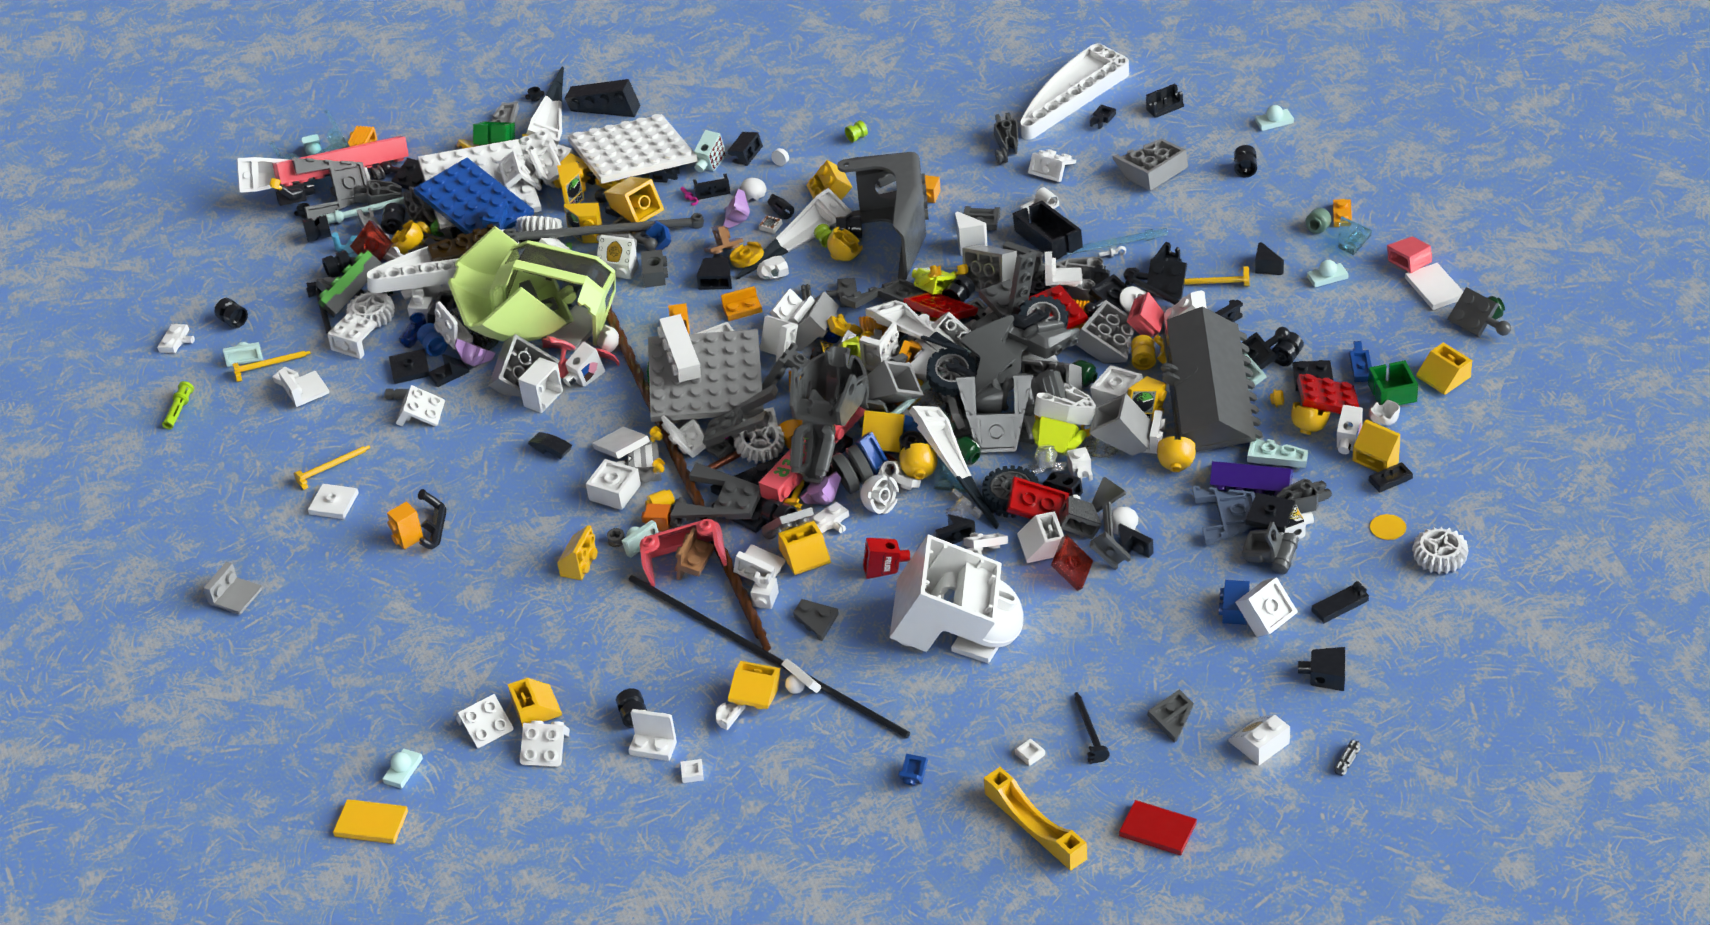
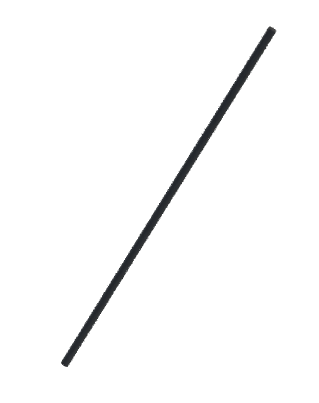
M631 575L629 577L630 582L787 670L781 665L784 660L636 576ZM810 676L821 685L820 690L905 738L910 736V732Z

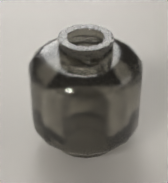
M477 332L473 334V343L487 350L492 349L499 342V340L486 337Z

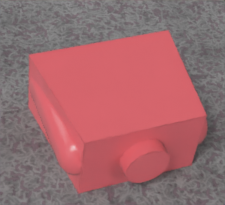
M1413 236L1387 245L1388 261L1409 273L1432 262L1431 246Z
M1147 292L1134 299L1126 322L1140 335L1153 337L1160 333L1162 329L1164 311L1150 293Z

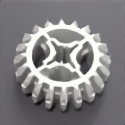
M523 216L517 218L516 232L563 228L562 221L552 217Z
M367 291V293H361L360 296H355L354 299L350 300V303L347 304L346 314L350 313L376 321L377 326L375 328H381L382 325H387V322L392 321L395 306L387 293H371Z
M770 418L766 427L762 425L755 426V431L748 433L745 430L739 433L738 437L734 438L737 454H741L742 459L747 458L748 463L754 460L755 464L758 461L765 463L766 460L769 461L778 457L785 445L784 432H781V426H777L776 421L771 423ZM770 436L774 440L773 443H771L770 439H768ZM745 437L749 438V444L745 441Z
M1433 526L1432 530L1425 529V532H1420L1418 537L1415 538L1412 548L1413 557L1417 565L1422 566L1423 570L1429 569L1430 573L1433 571L1438 572V574L1440 572H1445L1446 574L1449 571L1455 572L1457 568L1461 569L1468 556L1467 541L1464 540L1463 535H1459L1457 531L1452 532L1450 528L1445 530L1442 526L1440 529H1436Z

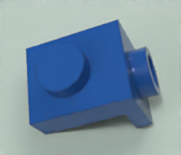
M654 221L645 230L648 236L657 240L656 250H663L669 246L671 236L668 227L658 221Z
M906 754L902 771L898 773L903 783L915 786V783L922 784L928 759L926 757Z

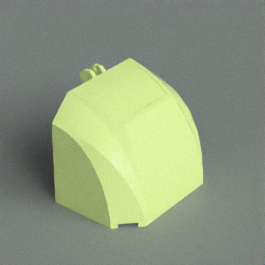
M494 226L456 261V271L453 278H449L448 281L464 325L479 334L499 341H505L514 334L526 341H534L572 323L574 319L567 304L573 303L576 299L573 286L568 285L560 290L556 279L520 270H515L507 291V299L493 312L491 311L490 288L497 270L510 251L511 246L518 244ZM540 261L531 262L534 264L544 266V264ZM530 280L538 299L522 287L519 288V283ZM554 297L559 309L553 311L549 308L553 304H543L541 301Z

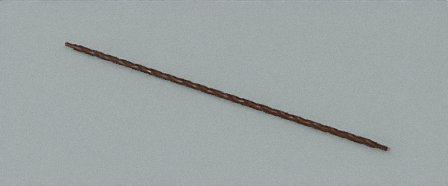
M594 276L592 281L603 288L600 280ZM611 305L606 319L609 326L614 328L619 334L618 345L650 411V385L644 378L642 368L636 361L632 347L628 344L624 330L620 327L619 320L613 312ZM663 421L655 422L657 427L661 429L662 439L693 505L705 506L704 499L696 488L695 482L690 481L689 475L691 472L687 469L686 461L678 450V445H674L668 438L670 433L668 434L662 427ZM714 547V550H715V552H716L718 558L720 559V557H719V555H718V552H717L716 548ZM725 548L727 566H723L721 559L720 563L755 637L759 639L762 648L769 651L771 646L766 637L767 632L762 628V622L757 611L752 606L747 590L742 585L740 575L733 572L732 558Z

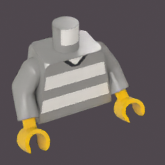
M657 426L650 429L649 434L652 437H648L649 443L628 453V460L617 461V463L638 468L640 482L643 483L662 481L661 473L664 472L663 466L665 462L660 458L658 444L655 440H662L663 434Z

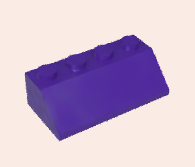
M1212 461L1210 485H1215L1214 488L1219 490H1226V486L1234 487V490L1246 491V488L1254 489V493L1265 494L1266 490L1273 491V495H1277L1283 488L1291 485L1293 469Z

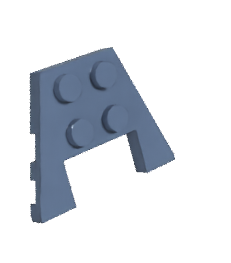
M1192 486L1195 504L1216 502L1222 524L1202 527L1205 545H1210L1255 528L1254 526L1245 525L1246 517L1255 498L1254 492L1231 489L1228 492L1217 491V488L1213 487L1205 490L1200 489V486Z

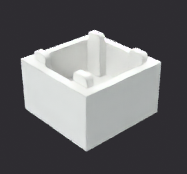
M541 357L518 379L524 407L539 413H543L563 392L558 364Z
M1110 365L1090 387L1092 400L1096 406H1099L1120 395L1128 394V388L1142 380L1143 376L1142 374Z
M604 459L586 483L590 501L623 510L641 486L638 468Z
M1277 577L1262 581L1235 602L1256 637L1272 633L1298 612Z

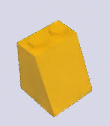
M629 177L604 192L610 208L631 223L644 222L664 210L654 183L649 178Z

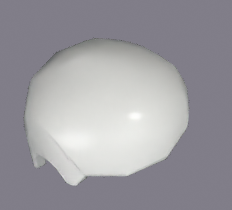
M747 178L742 182L740 190L745 192L748 202L751 198L758 201L759 198L764 197L767 188L762 180Z
M604 325L597 345L602 350L611 353L619 343V334L614 328Z
M1386 400L1383 405H1379L1376 402L1369 409L1370 419L1381 426L1393 425L1400 413V406L1390 400Z
M1121 506L1112 510L1113 533L1118 535V525L1120 523L1135 530L1138 525V516L1133 509Z

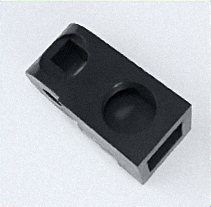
M1052 472L1043 482L1044 486L1067 492L1069 496H1081L1083 493L1081 478Z

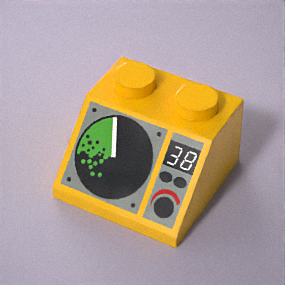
M577 162L557 165L564 203H580L584 199L583 192L586 191L585 181L581 182V178H584L582 168L578 167Z
M599 203L564 204L568 228L602 225ZM600 234L574 237L582 243H599L597 235Z
M1146 376L1128 388L1127 395L1152 422L1155 410H1160L1164 413L1163 403L1167 396V383Z

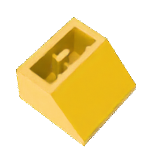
M828 160L820 166L819 170L806 185L813 199L829 188L842 200L852 188L846 174L840 172L837 165Z
M1443 342L1430 351L1418 370L1416 377L1446 395L1471 377L1472 360Z
M1366 419L1353 446L1352 461L1376 472L1398 464L1401 434Z
M815 521L778 533L779 550L794 575L831 563L823 535Z
M590 525L572 535L557 562L561 577L582 581L585 574L589 572L590 565L598 554L594 542L595 535Z
M740 661L734 671L728 702H733L737 705L754 706L757 709H768L779 689L780 668Z
M524 678L507 684L511 701L522 728L523 723H531V721L545 722L562 716L560 707L549 684L530 678Z

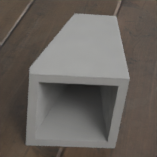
M883 360L867 375L869 381V400L877 399L885 404H893L920 398L924 395L909 363Z
M1125 393L1096 407L1089 433L1134 456L1148 449L1152 421Z

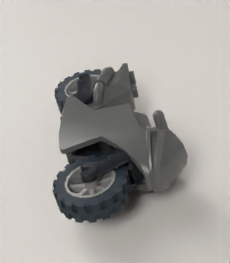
M1033 296L1030 300H1026L1024 305H1021L1019 315H1002L1001 319L992 321L960 339L961 344L972 352H968V356L944 348L939 349V352H934L932 358L930 357L928 360L926 379L929 380L928 384L934 388L935 392H940L943 396L950 395V397H956L958 394L960 396L956 376H975L976 411L980 413H1001V410L1007 411L1009 408L1007 396L1008 392L1014 389L1013 375L1020 374L1022 352L1025 350L1044 359L1058 355L1063 349L1069 346L1072 347L1079 341L1080 330L1079 328L1066 330L1068 311H1066L1065 305L1061 304L1060 300H1055L1052 296ZM938 371L945 372V373L942 374V375H939Z

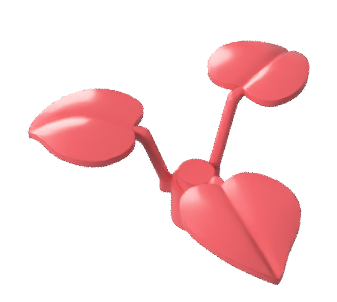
M551 336L542 338L543 348L562 349L558 368L560 378H564L569 373L565 365L568 360L565 358L566 350H575V346L565 340ZM596 348L600 357L610 359L619 366L620 362L615 355Z

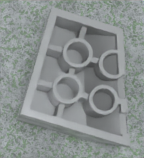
M1105 300L1080 329L1079 341L1075 345L1104 364L1126 362L1131 345V337L1134 332V328L1126 322L1129 315Z
M1033 359L1021 360L1022 373L1033 374V377H1037L1039 373L1046 370L1059 371L1063 383H1068L1082 391V367L1063 362Z

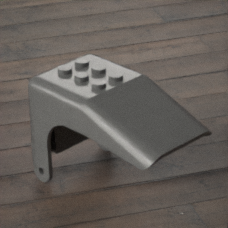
M902 152L855 157L839 161L837 168L840 172L856 171L860 210L852 211L847 219L849 220L851 216L861 215L862 224L880 221L893 224V228L901 237L898 279L906 280L926 237L925 220H929L925 173L921 174L918 154L915 152ZM886 174H893L896 179L897 190L879 194L875 189L878 179Z

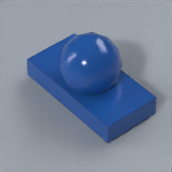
M868 432L855 443L866 458L873 475H877L882 464L888 461L873 432Z

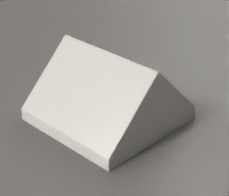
M957 211L955 213L956 232L961 256H963V247L976 244L987 246L986 223Z

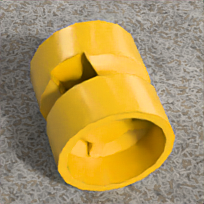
M1139 335L1133 338L1131 341L1132 365L1139 370L1152 368L1156 363L1155 342L1153 338L1147 335Z

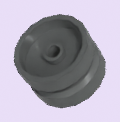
M855 444L846 448L845 456L842 453L832 456L831 463L834 471H837L841 476L840 482L849 494L858 491L860 483L863 485L869 477L874 476L866 458Z

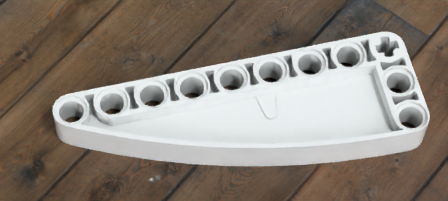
M1093 44L1082 51L1054 74L1032 100L1020 121L1021 137L1025 140L1037 137L1129 76V59L1102 44Z
M428 246L415 250L368 271L367 289L371 293H382L448 284L449 278L454 276L457 268L455 263L459 258L431 262L427 251Z

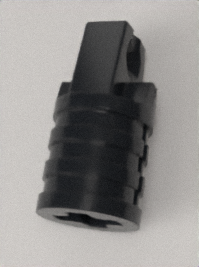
M774 194L768 199L767 203L783 219H789L793 216L794 207L785 199Z

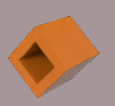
M647 503L646 510L642 512V523L646 524L653 520L656 522L658 531L669 530L671 520L670 504Z

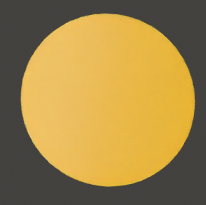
M1383 514L1371 521L1370 530L1378 538L1393 540L1401 537L1406 532V524L1398 516Z

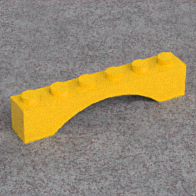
M999 767L984 777L985 795L1070 871L1087 860V843L1073 830L1060 827L1046 818L1025 796L1015 779L1003 768Z

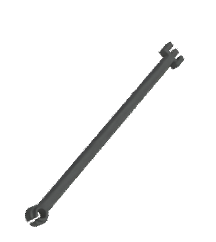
M694 213L691 218L656 220L668 228H702L704 225V217L700 213ZM654 221L516 232L515 228L505 229L503 232L518 243L521 240L641 231L646 230Z

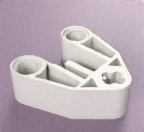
M1064 383L1066 398L1056 397L1048 393H1038L1036 395L1035 415L1071 424H1092L1096 404L1089 395L1074 386Z

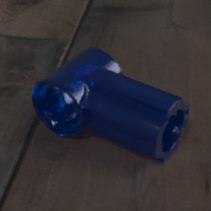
M421 312L410 316V324L399 337V342L407 348L414 346L418 340L417 332L419 328L427 324L425 315Z

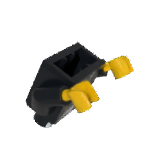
M271 178L270 187L275 188L277 202L280 206L306 201V196L315 194L313 184L304 186L303 183L298 182L290 186H279L281 180Z

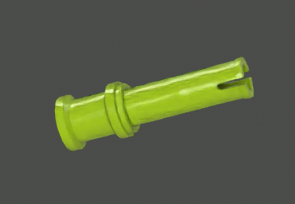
M186 381L179 383L178 391L172 397L173 403L162 422V426L165 429L171 430L174 427L183 406L188 404L189 395L194 391V386Z

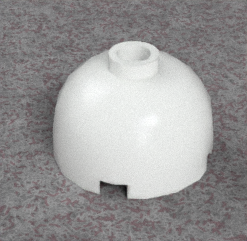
M884 475L869 477L862 485L860 491L862 504L874 513L886 514L890 512L897 503V498H895L896 492H899L897 482L893 478Z

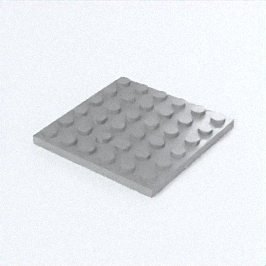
M758 329L689 334L700 363L701 377L679 382L677 375L674 376L672 373L671 365L673 364L668 362L666 354L668 351L663 349V337H648L651 422L662 421L661 417L663 415L670 421L720 417L761 392L762 379ZM761 405L744 415L760 414L764 412V407Z

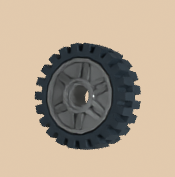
M1011 465L1010 469L1007 466H1003V470L997 468L995 472L991 471L982 483V496L992 513L996 512L997 516L1003 514L1005 518H1008V515H1011V518H1016L1015 514L1006 512L1012 479L1015 476L1039 484L1035 473L1030 472L1027 468L1023 470L1021 466L1015 469V465Z

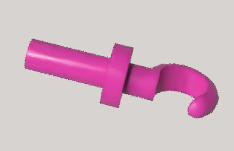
M684 187L680 188L685 194L686 200L696 201L691 203L692 206L698 204L699 200L696 197H692L693 194L691 192H688Z

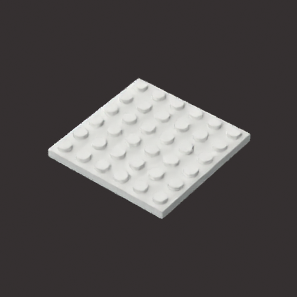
M654 114L647 118L623 121L620 124L606 125L603 128H592L589 131L575 132L568 135V142L601 184L698 162L697 155L694 154V151L662 114Z
M518 139L418 156L425 181L468 157L532 207L534 212L542 211L535 187L523 178L510 188L504 184L498 162L512 151L523 155ZM434 209L440 229L450 226L456 227Z

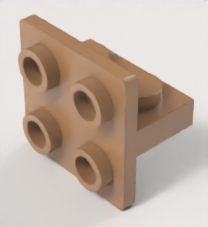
M717 225L711 227L716 244L705 247L704 251L710 252V254H718L723 252V248H737L740 246L739 243L744 241L743 238L729 240L730 233L728 228Z
M692 528L691 532L685 535L682 547H678L675 558H677L675 571H677L678 580L682 579L685 572L699 577L714 551V544L697 539L696 528Z

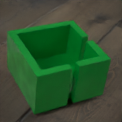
M483 121L473 124V144L482 146L515 140V123Z
M1406 360L1389 363L1387 381L1386 364L1369 367L1368 386L1372 394L1375 395V400L1379 405H1383L1386 400L1396 402L1398 405L1417 402L1418 383Z

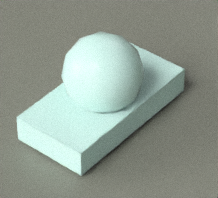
M1272 105L1267 109L1266 114L1256 116L1255 122L1261 131L1292 124L1294 123V118L1288 109L1282 110L1280 106Z
M317 134L302 137L303 146L308 156L321 153V144Z
M1324 260L1321 262L1319 269L1307 272V277L1315 288L1348 279V272L1341 263L1336 264L1332 260Z
M240 342L234 347L223 348L227 367L233 366L232 364L237 362L238 365L263 361L259 342L251 344Z
M651 520L642 527L634 526L627 531L626 538L621 541L628 557L632 558L640 552V542L644 537L659 533L656 522Z
M404 748L401 752L394 754L390 762L391 767L383 777L384 784L402 789L423 759L422 754Z

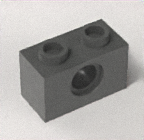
M662 249L641 252L644 287L666 285L665 278H668L667 258L663 256Z

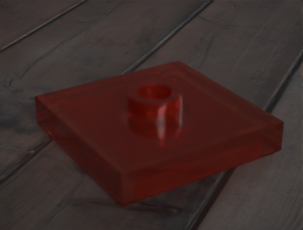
M369 220L350 247L357 255L361 252L365 254L369 251L381 261L394 243L374 221Z
M1066 535L1061 538L1051 566L1079 591L1083 589L1093 560Z

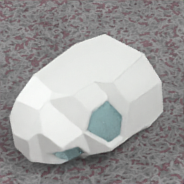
M774 256L762 261L758 265L757 274L763 279H776L788 275L789 269L782 256Z

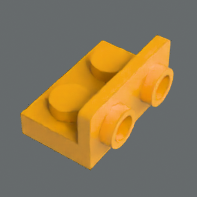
M755 286L721 295L722 309L728 321L763 312Z
M904 340L899 354L903 353L908 356L906 363H911L914 356L922 350V346L916 341Z

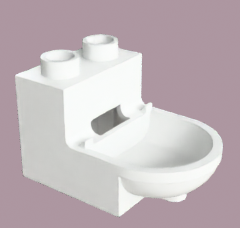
M928 534L897 578L889 638L898 641L904 646H912L927 652L939 634L947 631L950 634H955L984 646L1003 647L1011 644L1020 634L1023 626V609L1015 592L1000 580L1002 563ZM952 589L955 591L954 603L944 600V592L946 590Z

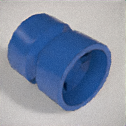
M433 323L425 324L419 328L417 338L430 356H439L446 351L448 344L445 342L444 337L436 331Z

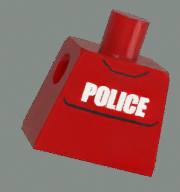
M866 538L863 558L866 579L896 574L899 569V562L910 561L909 549L900 550L897 540Z

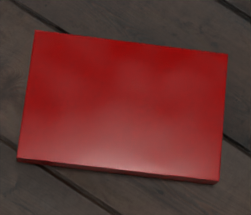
M1014 476L1011 482L1006 512L1032 519L1035 515L1055 511L1059 521L1060 508L1069 497V493Z
M1135 800L1119 830V836L1181 856L1197 824V819Z

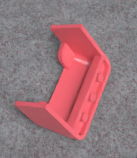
M704 519L644 537L640 542L641 561L651 586H655L652 558L676 552L678 547H682L685 535L690 533L692 528L697 530V539L705 542L714 540V545L723 566H727L723 534L719 523L712 519Z

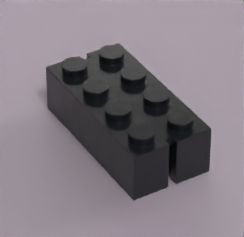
M1039 201L1029 206L1031 223H1029L1027 208L1013 213L1015 232L1044 254L1045 252L1052 251V258L1060 259L1067 255L1066 252L1073 253L1083 248L1081 229L1044 201Z

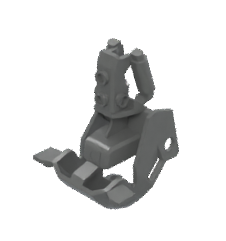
M831 346L829 351L825 350V353L809 360L798 371L794 367L791 369L789 407L793 419L802 420V425L795 429L794 435L791 438L790 467L792 473L802 474L806 483L820 484L823 477L826 476V472L829 471L836 444L834 442L836 434L835 425L845 426L859 406L863 409L888 413V409L883 401L877 399L869 400V381L865 366L860 357L850 356V348ZM803 437H804V438H807V439H806V442H805V449L807 450V454H806V460H805V463H804V464H802V462H803V446H804V439H803Z

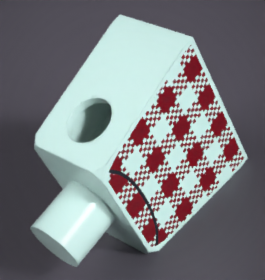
M704 131L694 151L698 161L694 166L696 171L701 173L704 170L714 171L726 157L720 133Z

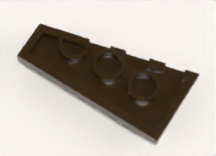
M493 223L487 225V228L474 229L472 233L466 235L463 233L459 234L457 238L452 240L445 239L428 245L427 251L431 262L460 258L494 227Z

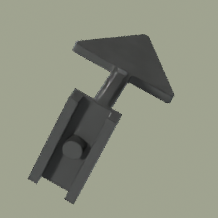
M1103 477L1092 504L1096 512L1103 509L1104 533L1091 540L1090 547L1116 570L1120 562L1124 560L1129 562L1131 556L1114 539L1111 504L1126 495L1127 492L1106 477Z

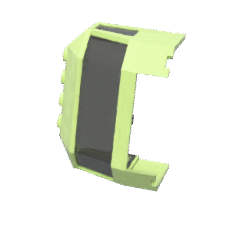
M527 240L511 246L510 251L497 270L490 288L491 311L493 312L508 299L518 270L546 277V280L549 281L555 279L579 284L583 287L577 303L579 306L584 305L588 308V313L592 315L593 345L597 346L600 332L605 324L616 292L615 270L597 256Z

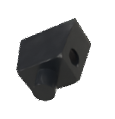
M714 254L713 258L703 259L697 273L699 290L732 289L729 258L723 257L721 254Z
M1345 647L1313 649L1311 651V661H1298V673L1310 674V684L1312 686L1344 691Z

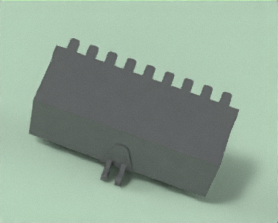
M1203 306L1166 320L1165 335H1163L1166 363L1160 367L1162 372H1164L1162 375L1163 381L1169 384L1176 440H1181V437L1191 439L1195 443L1196 452L1254 442L1256 438L1260 439L1263 437L1262 432L1254 428V426L1261 424L1260 419L1252 415V413L1257 414L1259 409L1256 405L1250 403V401H1256L1257 397L1254 393L1248 391V389L1255 388L1254 382L1246 378L1253 376V372L1244 366V364H1251V359L1243 355V353L1249 352V347L1241 343V341L1247 340V335L1239 331L1237 323L1231 322Z

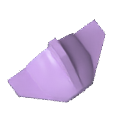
M737 189L734 198L730 201L728 207H725V221L722 226L731 228L747 220L750 210L744 191Z
M456 339L454 344L462 361L471 366L491 361L495 355V352L460 339Z
M836 471L829 477H823L820 484L811 483L807 492L800 496L805 504H830L835 499L841 476Z

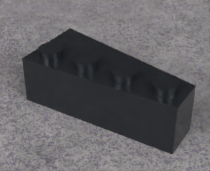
M629 79L571 86L565 96L570 111L635 117L641 106Z

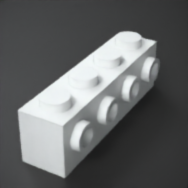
M681 314L659 319L660 327H657L659 338L663 337V349L668 351L666 352L668 362L673 364L671 365L673 375H677L679 382L700 378V363Z

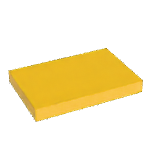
M347 799L334 828V837L395 844L408 813L407 806Z

